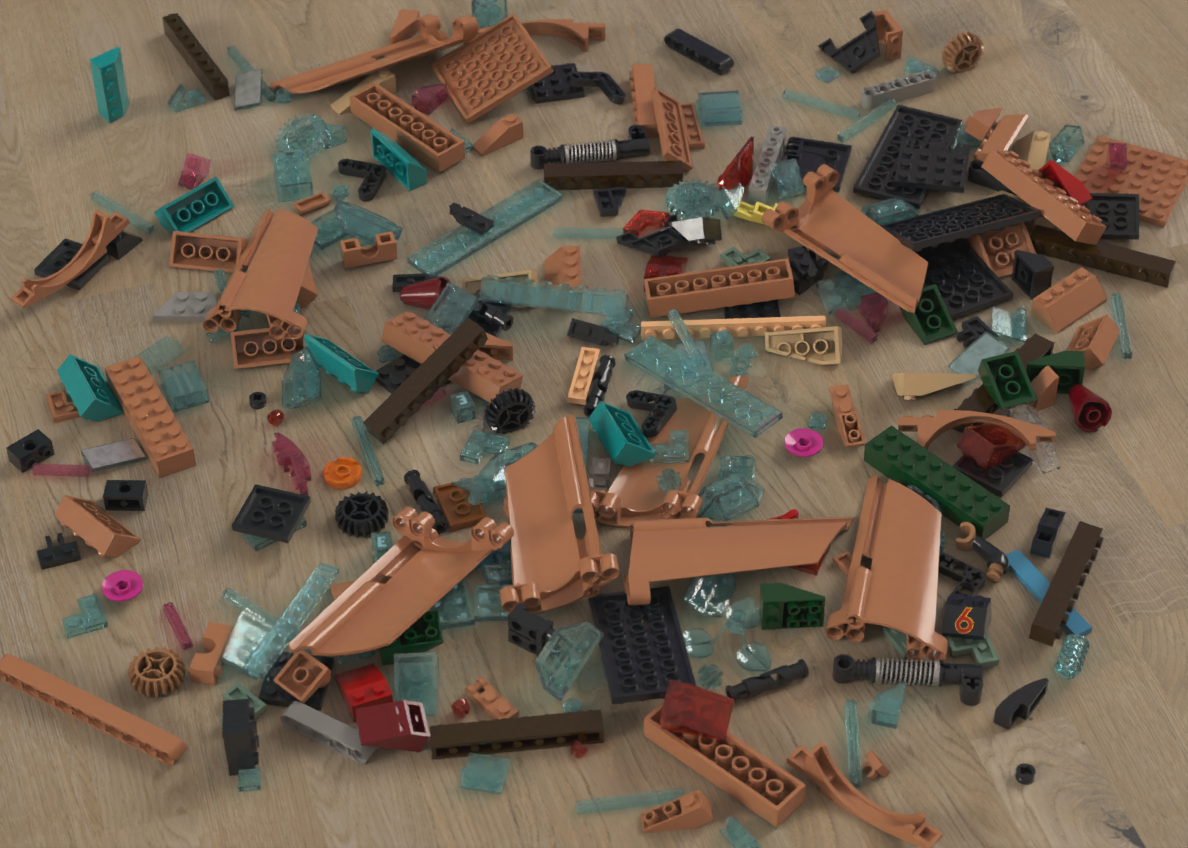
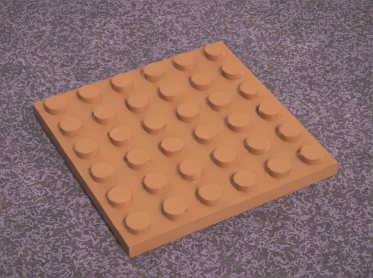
M514 13L480 33L471 41L464 43L430 64L468 124L554 72Z
M1098 135L1074 177L1080 180L1090 193L1139 194V220L1165 227L1188 184V159L1178 158L1173 155H1167Z

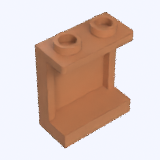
M887 9L873 12L876 19L878 41H882L886 47L885 60L901 58L903 30Z

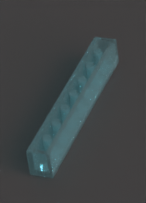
M496 275L482 277L479 299L484 302L626 318L629 296L624 290L614 289V292H611L602 287H596V290L588 289L589 287L585 285H578L576 288L570 287V284L560 283L558 286L552 285V282L542 281L541 283H534V280L531 279L516 281L514 277L498 279L499 276Z

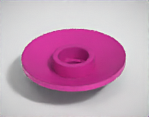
M800 428L789 432L785 437L784 444L791 454L799 457H810L822 450L823 439L814 430Z
M130 570L116 571L108 575L102 583V591L105 597L116 602H124L135 598L143 588L141 576Z

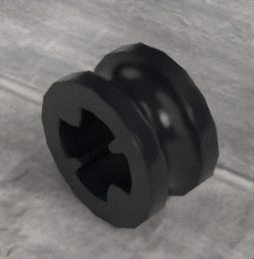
M254 392L249 396L251 408L262 409L266 406V395L264 393Z
M1020 764L1016 768L1015 779L1023 785L1031 784L1034 782L1036 770L1030 764Z

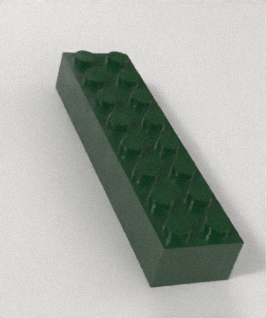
M892 425L865 444L864 461L889 479L904 485L923 497L941 512L944 517L960 527L962 522H969L975 527L976 535L985 540L1008 523L1010 505Z

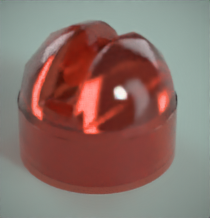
M276 409L267 415V419L271 425L278 426L283 422L284 414L281 410Z
M459 699L451 706L453 712L458 717H464V713L469 714L470 706L467 699Z
M576 739L570 746L571 755L575 754V758H581L589 751Z

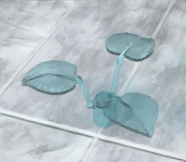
M753 596L743 598L733 603L727 609L726 619L728 622L725 623V626L714 639L711 640L710 634L700 628L690 629L683 634L687 653L693 657L704 658L713 653L712 644L716 643L727 628H729L734 634L741 633L743 648L738 650L736 656L740 666L749 671L770 670L771 658L767 649L757 642H752L748 646L746 644V629L754 628L760 622V613L755 605Z

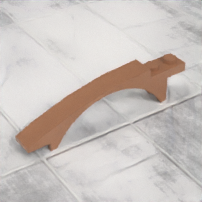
M543 19L521 22L530 36L545 35L562 38L574 43L582 51L588 52L589 40H605L606 38L605 23H574L573 19ZM490 27L479 29L477 35L489 29Z
M96 210L93 213L91 227L86 240L74 258L65 267L51 276L42 279L24 278L21 281L23 287L11 297V300L26 308L64 287L107 252L106 246L130 224L128 218L116 211L109 217Z
M937 410V417L924 415L920 418H914L913 416L898 418L899 431H918V444L926 449L947 430L967 423H989L1001 426L1017 435L1030 450H1036V443L1056 442L1055 431L1011 417L976 411Z
M821 741L811 751L800 745L787 757L786 763L821 787V794L878 829L921 848H932L943 837L940 831L925 822L926 815L923 813L911 815L895 813L865 797L841 773L831 758L826 745Z

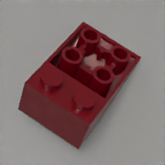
M402 700L354 710L360 742L363 746L420 753L430 738L424 706L421 702Z

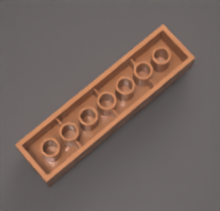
M377 83L350 96L351 113L374 129L390 136L394 141H397L399 146L439 173L465 158V143L462 139Z
M991 149L981 166L1031 207L1040 210V214L1074 241L1092 245L1097 244L1106 229V226L1101 223L1102 220L1099 217L1089 214V209L1079 206L1076 199L1066 196V192L1063 189L1056 188L1053 181L1043 178V174L1040 171L1030 168L1031 164L1020 160L1019 155L1015 152L1010 151L1008 153L1003 149Z
M788 258L644 279L650 318L795 297L794 280Z
M408 311L384 323L381 341L422 364L450 334ZM477 350L472 358L467 360L449 380L491 403L490 399L495 398L496 394H501L503 390L505 392L509 388L512 390L518 388L520 390L523 375L515 369L502 364L501 361L495 360L486 353Z
M141 356L104 367L107 383L159 478L196 466L194 449Z
M678 697L667 698L644 718V736L775 827H778L805 801L806 784Z

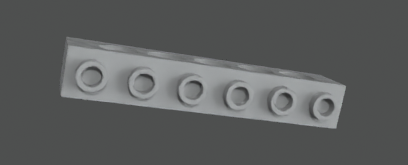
M779 126L769 127L749 186L748 204L755 206L756 201L766 205L786 146L787 128Z

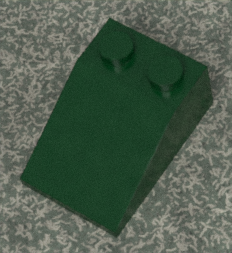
M936 284L923 288L918 306L915 308V313L908 312L899 306L905 320L924 345L958 333Z
M1018 351L981 360L978 373L984 387L1001 410L1038 400Z
M1062 351L1028 361L1026 373L1030 382L1046 366H1049L1059 376L1057 394H1069L1073 386L1082 385L1085 371L1084 351Z

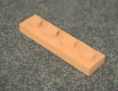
M581 348L567 397L568 403L587 404V396L594 379L600 357V349Z

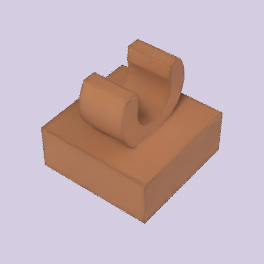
M871 750L864 755L869 762L864 763L861 769L864 772L872 769L867 775L869 779H876L878 773L884 778L891 773L881 759Z

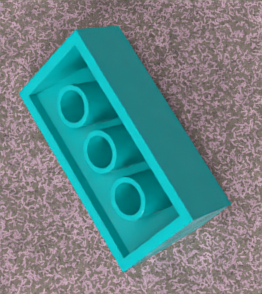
M116 47L89 59L98 111L109 123L124 117L129 104L120 47Z
M376 129L370 130L374 159L383 165L409 191L427 184L428 173L424 166H421L415 158H412L390 136Z
M216 176L162 206L154 214L162 227L173 235V231L191 232L233 208L234 204Z
M305 334L306 353L313 360V364L318 367H324L327 374L338 377L337 380L342 384L351 386L350 390L358 394L360 392L369 393L378 376L377 372L331 340Z
M70 354L57 369L60 380L66 387V392L71 396L72 403L77 407L78 414L83 419L97 422L123 413L119 402L98 366Z
M602 401L598 403L588 420L615 464H623L630 467L656 456L655 451L630 412Z

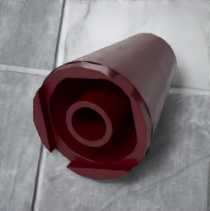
M440 276L404 286L400 291V299L405 305L446 313L448 312L446 309L451 308L452 302L447 300V294L451 289L448 288L447 283H450V280L446 276Z
M1083 385L1073 386L1068 395L1075 424L1080 430L1085 432H1096L1101 426L1105 427L1112 415L1109 403Z

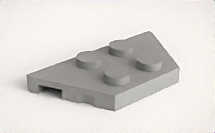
M175 292L154 314V321L203 322L208 312L217 305V301L212 292Z

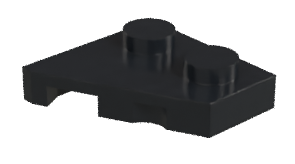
M626 186L593 190V197L601 217L618 215L626 195Z

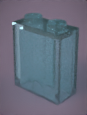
M739 91L699 93L695 104L696 110H698V120H701L702 127L742 124L743 109Z
M195 361L158 370L160 385L173 413L209 403L207 387Z

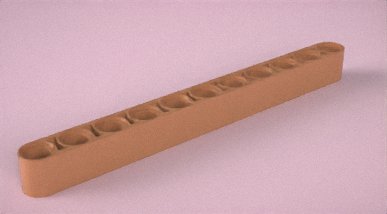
M9 653L0 659L1 681L168 765H173L187 750V745L179 737Z

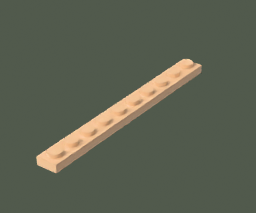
M797 316L641 322V340L715 338V336L722 335V338L765 336L764 332L826 327V317Z

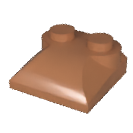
M300 649L291 657L273 681L304 703L318 688H322L330 682L332 671L306 651Z

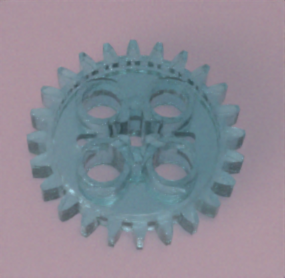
M301 113L299 118L295 115L294 120L289 118V123L283 124L285 128L279 129L281 133L276 135L279 139L275 140L277 143L276 148L285 160L288 159L289 162L294 160L297 163L300 159L303 163L305 158L310 161V156L316 157L315 153H321L320 148L326 147L324 142H328L326 137L329 136L327 132L329 128L320 116L317 117L316 114L311 116L310 113L304 116Z
M685 179V183L679 181V185L673 184V188L670 187L666 194L667 208H670V212L680 215V219L687 217L688 220L704 216L710 218V214L715 216V212H719V208H722L723 196H721L719 188L714 187V184L708 185V181L702 183L701 179L698 182H695V179H692V182Z

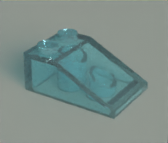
M436 652L394 654L395 702L402 700L423 703L426 716L438 715L439 657Z

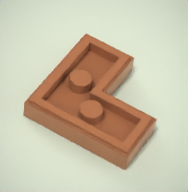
M65 390L46 394L54 423L81 417L78 414L77 407L72 402H68Z

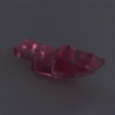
M278 432L274 433L275 441H272L274 453L278 452L276 454L278 465H282L284 473L289 472L290 477H294L292 479L294 489L298 490L299 494L308 496L307 482L312 480L310 466L306 457L291 440Z

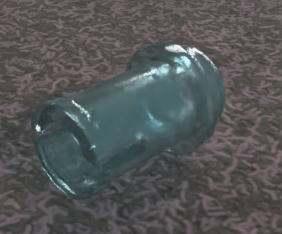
M220 326L215 333H206V337L213 344L223 336H228L230 332L224 331Z

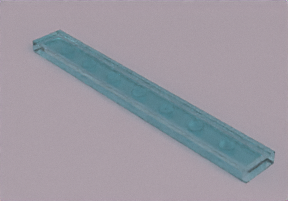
M320 562L244 666V673L261 679L265 677L339 574V568Z

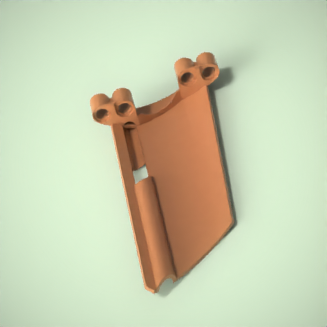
M428 14L416 19L415 25L420 33L419 36L270 83V89L283 88L284 93L295 94L313 92L463 44L477 36L479 30L478 21L475 16L470 17L469 15L454 19L452 23L454 34L448 39L446 32L443 30L438 32L441 29L438 16ZM379 56H383V57H384V58L379 59V60L374 59V58L379 57Z
M822 164L816 173L810 171L805 175L803 184L807 187V199L798 209L782 201L776 206L775 211L767 209L763 213L762 222L772 229L784 233L904 310L915 313V308L918 306L923 290L928 262L908 247L902 245L897 238L834 192L832 189L838 182L840 174L833 168ZM828 249L829 251L839 256L840 259H835L831 255L827 254L825 251Z
M271 209L266 210L262 214L217 305L208 312L203 321V328L207 332L215 333L221 326L224 331L233 332L241 319L240 310H252L267 314L270 326L269 334L272 338L280 340L284 338L286 333L291 338H301L308 323L304 316L293 310L318 227L303 217L286 210L277 209L275 214ZM243 266L248 267L246 273L241 271Z
M733 376L726 380L721 388L692 397L676 399L677 410L661 432L655 437H646L656 456L630 467L623 465L607 492L605 490L589 489L595 520L603 524L630 529L631 524H635V520L696 518L703 503V498L701 499L698 496L699 490L749 378L747 376ZM703 453L705 458L695 480H688L687 475L696 455Z
M568 415L556 423L553 433L539 446L505 468L508 524L514 530V536L510 539L513 585L506 586L499 590L502 609L509 613L519 603L526 605L527 612L533 615L562 608L584 597H595L601 591V586L614 580L620 574L617 556L614 554L602 555L576 417ZM577 508L583 510L586 525V535L581 540L575 536L572 520L573 512Z
M876 475L868 479L842 608L829 615L825 634L832 640H840L843 638V635H846L850 641L860 642L864 639L867 623L886 626L907 634L906 656L909 660L912 658L914 662L915 659L919 662L920 659L923 660L926 656L929 661L931 659L934 662L936 659L944 662L946 660L948 641L945 637L935 632L941 512L923 497L898 482L888 479V483L885 484ZM862 555L873 559L871 570L860 566Z
M404 507L392 519L394 528L403 537L288 644L290 652L297 653L302 648H308L314 656H337L362 653L390 645L492 551L502 548L514 536L512 526L505 522L497 526L494 520L485 517L471 530V540L467 542L452 541L438 536L437 531L432 528L435 520L430 513L422 512L417 515V512L412 507ZM379 575L391 577L385 584L372 582Z
M854 517L713 522L709 518L635 520V524L630 526L632 548L629 573L625 574L623 579L628 605L650 604L649 583L817 564L837 534L851 526ZM732 525H733V527H708V528L706 527V526H732Z

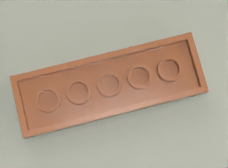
M655 87L651 90L662 155L667 161H682V168L689 172L693 166L681 104Z

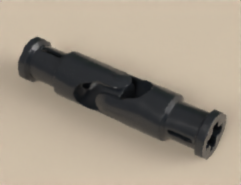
M456 286L449 290L447 294L449 302H455L459 304L460 308L473 312L479 318L493 325L501 326L504 331L512 327L514 322L513 316H507L500 309L484 301H478L475 296L463 293Z
M610 355L600 357V366L596 369L587 396V404L583 408L584 414L590 417L600 401L604 402L608 383L613 373L612 368L616 365V360Z
M418 470L408 471L404 475V482L409 485L413 498L422 512H428L433 516L435 524L432 528L438 534L444 533L448 529V522L443 519L441 509L434 502V498L426 483L421 480L420 472Z
M799 659L795 664L777 667L762 673L758 677L754 676L744 679L741 683L733 686L727 685L725 688L726 696L729 702L734 704L736 700L744 697L750 698L759 695L765 690L792 683L794 679L803 676L806 678L809 675V669L805 661ZM772 674L777 675L776 681L772 678Z

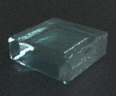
M826 65L816 72L815 77L828 84L839 77V72Z
M260 768L238 770L239 792L261 790Z

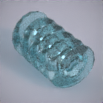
M1070 634L1064 638L1054 666L1055 672L1060 677L1069 680L1081 673L1090 647L1089 640L1077 634Z

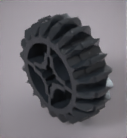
M509 388L508 391L505 392L503 390L501 394H496L495 398H491V403L486 404L487 409L484 410L485 420L490 429L497 434L501 432L506 434L507 432L518 431L520 428L524 429V425L530 424L529 420L534 418L533 414L536 413V406L531 395L524 391V389L519 390L515 388L512 390Z
M358 491L357 494L351 493L350 497L344 496V499L339 501L335 509V521L338 528L343 533H347L349 537L355 535L356 538L359 536H364L365 538L366 535L373 536L374 532L380 533V530L385 528L386 523H388L389 511L385 500H382L381 496H376L375 493L368 494L367 491L361 494Z

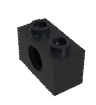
M39 429L6 447L9 462L22 473L54 455L52 440Z
M146 480L106 481L103 494L105 510L145 511L148 498Z

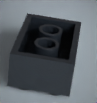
M249 699L223 700L222 735L229 776L256 774V765L260 763L259 752H256L257 748H259V735H255L257 734V721H252L255 720V708L250 707Z

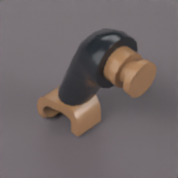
M962 522L960 524V531L967 538H956L957 549L966 551L973 549L987 562L989 569L986 578L991 582H999L1002 574L1008 572V557L1003 551L977 536L975 527L971 523Z

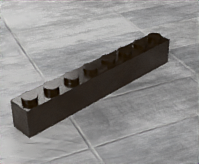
M174 13L162 17L165 35L214 101L229 97L228 79L179 14Z
M682 161L544 164V190L607 189L624 186L626 188L683 187Z
M1040 225L1035 226L1030 236L1035 252L1038 254L1168 288L1174 274L1176 261L1101 241H1098L1096 245L1077 242L1063 231Z
M467 318L363 422L367 432L382 444L391 439L394 433L401 426H404L408 419L414 413H417L421 406L431 399L434 393L444 386L447 380L457 373L460 367L467 360H470L480 347L485 345L488 340L485 330Z
M1036 333L1030 339H1026L1023 346L1015 350L1018 351L1025 370L1028 361L1052 355L1054 342ZM982 384L954 410L994 414L999 407ZM967 423L952 429L970 437L984 423Z
M1079 521L1034 618L1029 639L1052 647L1056 639L1060 640L1064 629L1061 627H1066L1069 619V614L1067 613H1072L1075 606V601L1073 600H1078L1081 592L1079 587H1084L1087 579L1085 574L1090 573L1093 565L1091 561L1095 562L1099 550L1096 549H1101L1104 541V537H1101L1102 528Z
M601 709L429 726L432 760L604 743Z

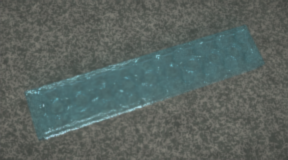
M538 179L480 214L494 221V227L484 235H480L461 225L407 257V261L421 273H429V276H438L562 201V194Z
M653 336L648 337L624 354L625 360L754 438L783 418L782 412Z

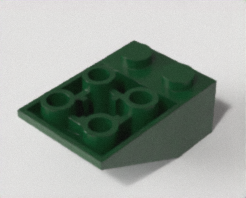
M784 583L760 584L759 615L762 630L823 627L825 596Z
M438 610L425 612L390 645L381 647L382 666L404 663L443 644Z

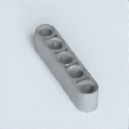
M923 71L865 87L862 90L861 106L865 109H874L934 92L936 73L933 71Z
M292 702L280 716L282 724L287 728L358 763L365 764L378 749V747L361 745L357 729L301 702Z

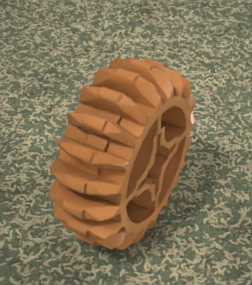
M958 33L957 37H952V40L948 41V45L944 46L945 50L942 52L943 56L941 59L946 69L951 73L973 69L974 65H978V60H981L980 56L984 54L983 42L974 33Z
M156 646L154 650L148 648L145 653L140 651L139 656H134L128 668L131 686H133L135 691H139L141 696L146 694L148 698L152 695L158 698L160 694L166 696L167 692L174 693V688H180V684L184 682L186 673L184 661L179 653H175L173 649L167 651L165 646L162 649H158Z

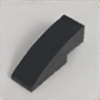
M1046 507L1032 540L1030 554L1050 558L1066 512Z
M1043 678L1031 682L1011 693L995 709L993 723L1009 730L1018 717L1027 720L1047 694L1049 679Z

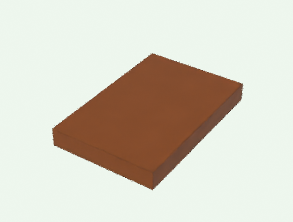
M471 478L433 487V493L444 519L448 522L450 532L476 526L483 518L487 517Z

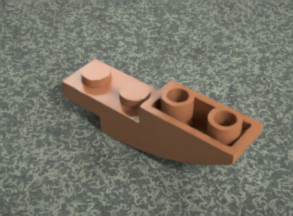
M849 385L830 386L829 393L833 405L832 412L845 447L864 446L865 440L858 412H855Z

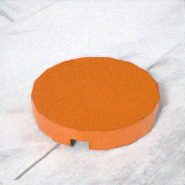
M340 457L337 458V461L328 462L324 467L323 474L325 482L330 487L348 489L361 481L363 471L359 462L355 459Z

